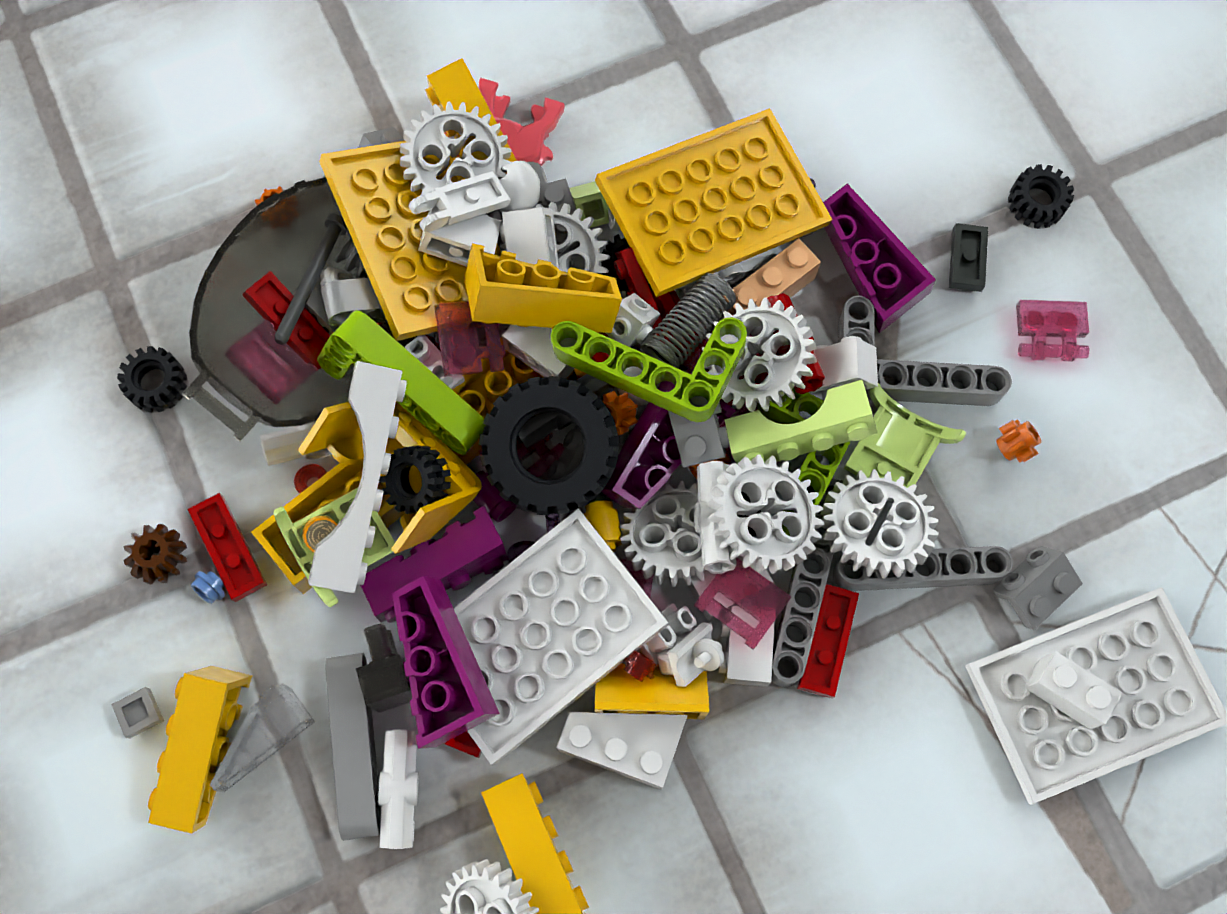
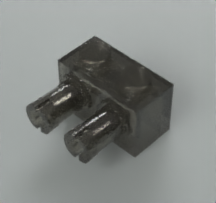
M376 624L365 628L364 634L372 661L368 665L356 668L365 705L380 713L410 703V700H412L409 677L405 675L403 664L406 660L397 653L391 630H386L385 624Z

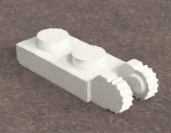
M491 171L435 188L433 192L420 195L410 201L409 208L413 214H420L421 212L429 211L434 206L438 207V212L427 215L419 222L421 229L427 233L432 230H438L445 224L451 225L505 208L511 199L495 172Z

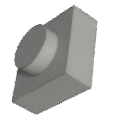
M144 687L111 704L125 738L131 739L164 722L150 688Z

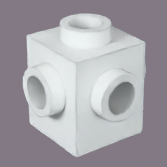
M633 293L622 299L612 333L606 334L609 338L629 347H633L638 343L641 345L647 336H650L651 332L654 331L652 326L660 316V313L637 294Z

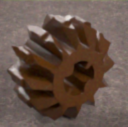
M158 524L155 529L150 525H144L143 535L141 536L137 533H131V537L135 542L133 545L123 546L124 550L131 554L123 561L126 566L132 568L130 573L136 579L143 577V582L151 585L156 579L161 583H167L169 572L176 576L180 575L179 569L176 568L177 563L187 562V558L180 554L187 549L186 543L179 541L180 533L174 529L168 531V527L164 524Z

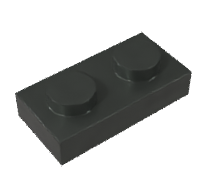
M960 223L954 225L952 229L949 288L982 292L986 282L988 227Z

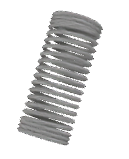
M706 273L685 293L684 297H681V300L662 319L658 327H655L650 336H647L645 341L641 343V352L664 362L653 351L652 348H654L664 359L670 362L671 366L679 369L680 365H683L684 361L691 355V352H694L699 343H702V340L706 338V334L713 330V322H719L724 317V310L728 312L736 302L733 289L726 281L715 274ZM704 282H707L715 286L717 289H719L726 296L729 303L725 301V299L719 294V292H717L712 287L705 285ZM709 290L715 293L720 299L713 295ZM679 342L684 344L687 347V349L684 348ZM675 346L680 348L683 351V353L680 352Z

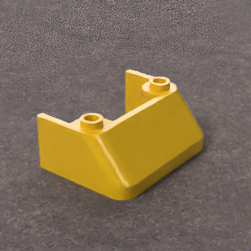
M349 402L323 409L298 449L302 455L327 448L332 453L334 459L341 464L356 465L363 462L362 434L356 415ZM398 402L395 403L393 416L399 417L396 436L394 439L388 438L385 452L394 454L393 451L396 449L412 446L431 447L430 450H437L440 453L437 459L445 458L447 462L442 468L443 470H450L451 476L445 477V481L451 482L450 489L443 490L448 494L446 498L421 507L417 513L405 514L404 512L400 519L404 531L391 548L395 554L431 539L464 509L482 488L481 481L475 473L445 443ZM413 465L409 471V483L415 493H419L422 486V477L418 468Z

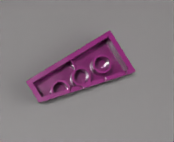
M847 183L823 202L833 219L824 229L859 296L866 297L872 302L874 306V324L878 332L881 333L929 295L936 279Z
M662 381L657 389L662 392H669L675 388V385L669 381ZM720 399L722 412L717 414L719 425L725 419H729L736 411L722 399ZM648 403L618 454L617 464L609 482L601 491V493L623 508L641 509L682 464L668 410L653 403Z
M485 506L473 511L476 518L463 524L460 521H456L445 528L446 532L439 540L430 539L414 546L410 550L411 556L404 559L403 555L395 556L366 573L364 584L360 586L374 616L381 623L387 621V623L396 621L392 592L423 575L441 579L445 590L452 588L453 591L469 585L472 582V577L482 572L485 575L491 574L493 571H498L504 566L503 562L508 560V556Z
M423 575L392 592L399 639L403 641L406 658V661L403 662L406 677H409L412 700H410L412 716L416 717L418 734L416 735L418 749L437 747L500 714L441 579Z

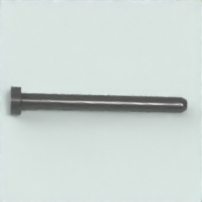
M331 213L324 222L327 230L274 335L275 342L280 345L288 342L339 235H345L348 231L341 215Z

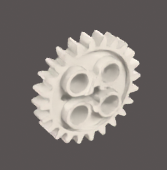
M449 101L446 105V111H441L434 104L432 116L422 110L420 115L421 122L412 119L410 123L412 131L405 130L403 134V139L407 143H400V153L405 155L400 157V166L407 168L403 173L404 180L414 179L410 190L414 192L422 189V196L433 192L435 188L453 183L451 178L454 176H462L468 179L493 171L498 179L505 177V172L507 171L503 170L502 167L511 163L505 159L510 158L512 151L510 148L504 147L507 144V135L497 136L501 128L500 123L490 126L491 115L489 113L482 118L478 117L479 107L477 106L473 108L471 113L466 112L464 102L460 104L459 110H454ZM448 130H455L461 136L457 139H451L444 133ZM470 136H474L475 139L469 142L463 149L462 159L459 157L455 158L445 176L438 180L436 176L440 175L448 167L450 156L456 157L463 148L465 141ZM482 151L488 158L486 160H478L472 156V153ZM435 155L440 159V162L429 164L425 162L423 157Z
M550 202L548 209L553 211L554 229L557 226L563 225L568 232L566 241L560 245L556 244L557 253L563 252L576 241L580 242L578 248L558 258L559 270L567 272L570 268L571 258L579 254L585 259V271L597 274L608 273V269L600 266L601 261L610 259L609 255L601 254L600 251L601 248L608 245V242L597 241V237L603 230L601 228L591 230L590 226L594 219L588 217L582 221L583 210L578 208L570 215L569 204L564 203L561 211L558 212L556 203ZM537 204V205H536V208H538V207H543V206L540 205V204ZM506 243L500 244V247L506 250Z
M764 298L760 307H757L754 300L749 299L748 309L745 310L737 303L735 304V315L732 316L727 311H724L723 314L725 318H737L743 322L747 330L744 352L721 398L726 403L733 399V405L737 409H740L746 402V407L750 412H754L757 403H760L765 412L768 411L770 401L773 400L779 407H782V396L786 394L794 400L795 395L792 391L794 386L801 389L806 387L801 377L813 376L812 371L806 365L817 362L814 354L810 353V351L817 348L815 341L809 339L814 333L810 326L804 327L807 322L803 315L796 317L797 312L793 306L788 307L784 311L785 306L780 300L771 307L769 300ZM717 321L713 322L714 326L717 325ZM763 326L759 335L749 337L755 327ZM712 333L706 334V337L708 338V340H709V338H710V336H711ZM730 334L721 337V340L727 344H734L739 341L737 337ZM791 345L786 354L782 356L776 355L777 350L781 346ZM758 352V353L763 354V355H762L761 357H759V356H756L755 354ZM717 365L706 367L709 370L707 373L715 376L723 373V369ZM768 372L766 381L761 384H754L759 374Z
M757 455L751 461L744 457L738 462V465L736 463L730 465L726 472H723L716 479L719 484H716L710 490L715 497L707 503L708 507L716 510V512L708 517V521L716 522L719 525L712 532V535H723L725 538L719 547L723 549L731 546L733 551L730 559L733 560L741 555L744 557L743 567L747 568L755 562L758 573L767 569V567H769L771 574L776 573L782 568L787 571L794 567L795 563L798 565L806 560V555L816 549L813 543L822 537L815 529L824 525L823 520L815 517L816 514L823 510V507L813 505L812 502L819 494L818 492L808 493L807 491L811 480L800 482L798 478L801 470L797 469L793 473L788 472V461L783 462L779 467L776 466L775 456H771L765 463L761 455ZM775 490L780 492V494L783 497V500L778 498ZM741 491L749 496L751 503L743 498ZM783 510H793L794 513H793V512H786V511H783ZM737 514L747 515L749 517L739 518ZM782 525L787 527V529L790 532V536L785 534V532L782 529ZM748 526L753 528V530L756 532L757 538L751 536V534L748 531Z
M873 469L870 477L867 478L862 470H860L855 479L850 475H846L843 484L836 482L832 492H828L823 510L820 513L823 515L822 520L824 521V525L821 527L827 529L823 539L828 541L834 540L830 551L837 552L841 550L843 552L840 560L841 563L847 562L850 559L854 561L853 571L856 572L861 566H865L868 577H871L876 569L879 570L881 577L886 579L888 573L892 570L898 578L902 575L904 569L912 573L917 564L923 565L935 547L934 541L939 532L934 529L939 521L936 518L930 517L935 508L934 506L923 505L927 498L926 494L919 496L914 494L917 488L916 484L908 488L903 486L905 477L901 476L895 482L892 481L891 472L887 471L884 478H879L876 469ZM891 501L893 505L873 544L867 546L865 541L885 503ZM851 526L859 528L860 531L852 528ZM884 542L891 544L893 547L887 546Z
M680 481L678 489H673L671 484L666 482L665 491L661 492L658 490L641 509H631L632 513H624L625 524L620 525L622 548L625 549L627 561H632L633 569L635 571L643 570L645 579L656 574L657 584L660 585L667 577L670 578L672 587L676 586L678 578H683L687 586L691 584V576L696 575L701 581L705 580L700 533H696L694 528V509L698 501L697 483H694L690 489H685L684 481ZM655 541H660L657 544H650ZM687 550H694L691 553H683Z
M488 859L481 862L474 861L463 866L462 869L453 872L454 878L446 881L449 890L441 895L447 905L440 908L443 914H537L539 912L538 907L529 906L528 901L531 899L532 893L527 892L523 894L521 892L523 880L520 878L513 882L511 880L512 869L508 868L501 872L500 862L497 861L490 865Z

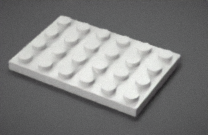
M579 509L575 510L454 608L500 713L468 730V733L490 764L496 765L670 624Z
M1162 587L965 665L1029 804L1040 802L1227 724V712ZM1057 651L1123 692L1106 725L1089 729L1025 689L1041 657Z

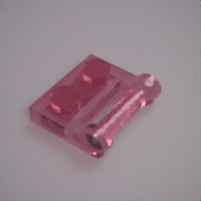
M265 320L229 347L224 355L270 401L277 405L302 383H305L318 369L311 362L306 363L287 343L283 345L276 343L274 338L276 332L273 330L275 327L268 320Z
M736 558L737 565L735 569L723 574H717L698 598L694 607L702 613L706 610L744 638L746 640L744 644L754 650L791 599V596L750 566L744 568L743 561ZM720 592L759 621L757 627L753 628L716 601L714 597L717 593Z

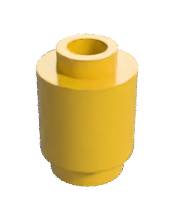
M602 500L587 504L584 516L611 550L615 552L616 547L622 543L618 511L613 507V502Z

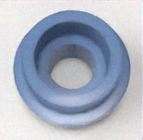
M199 571L195 575L196 580L191 583V587L207 603L212 604L216 599L222 600L225 597V593L222 590L225 585L216 574L211 571L207 574Z

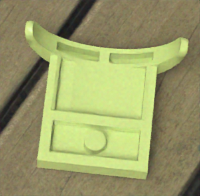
M878 383V387L871 388L869 392L870 398L877 408L873 417L878 433L858 442L843 469L856 476L858 471L862 470L867 478L870 477L873 469H876L879 478H884L887 471L891 472L892 481L896 482L901 476L905 477L903 486L908 488L917 483L939 443H959L965 437L966 432L963 429L941 426L918 416L893 400Z
M358 488L295 523H292L283 506L274 510V517L278 527L308 580L314 552L303 541L302 532L305 524L316 516H328L338 524L346 515ZM372 511L370 526H375L373 544L371 549L364 548L362 562L368 563V566L393 552L391 548L395 544L391 534L376 511ZM312 586L320 599L328 607L338 603V599L331 589Z

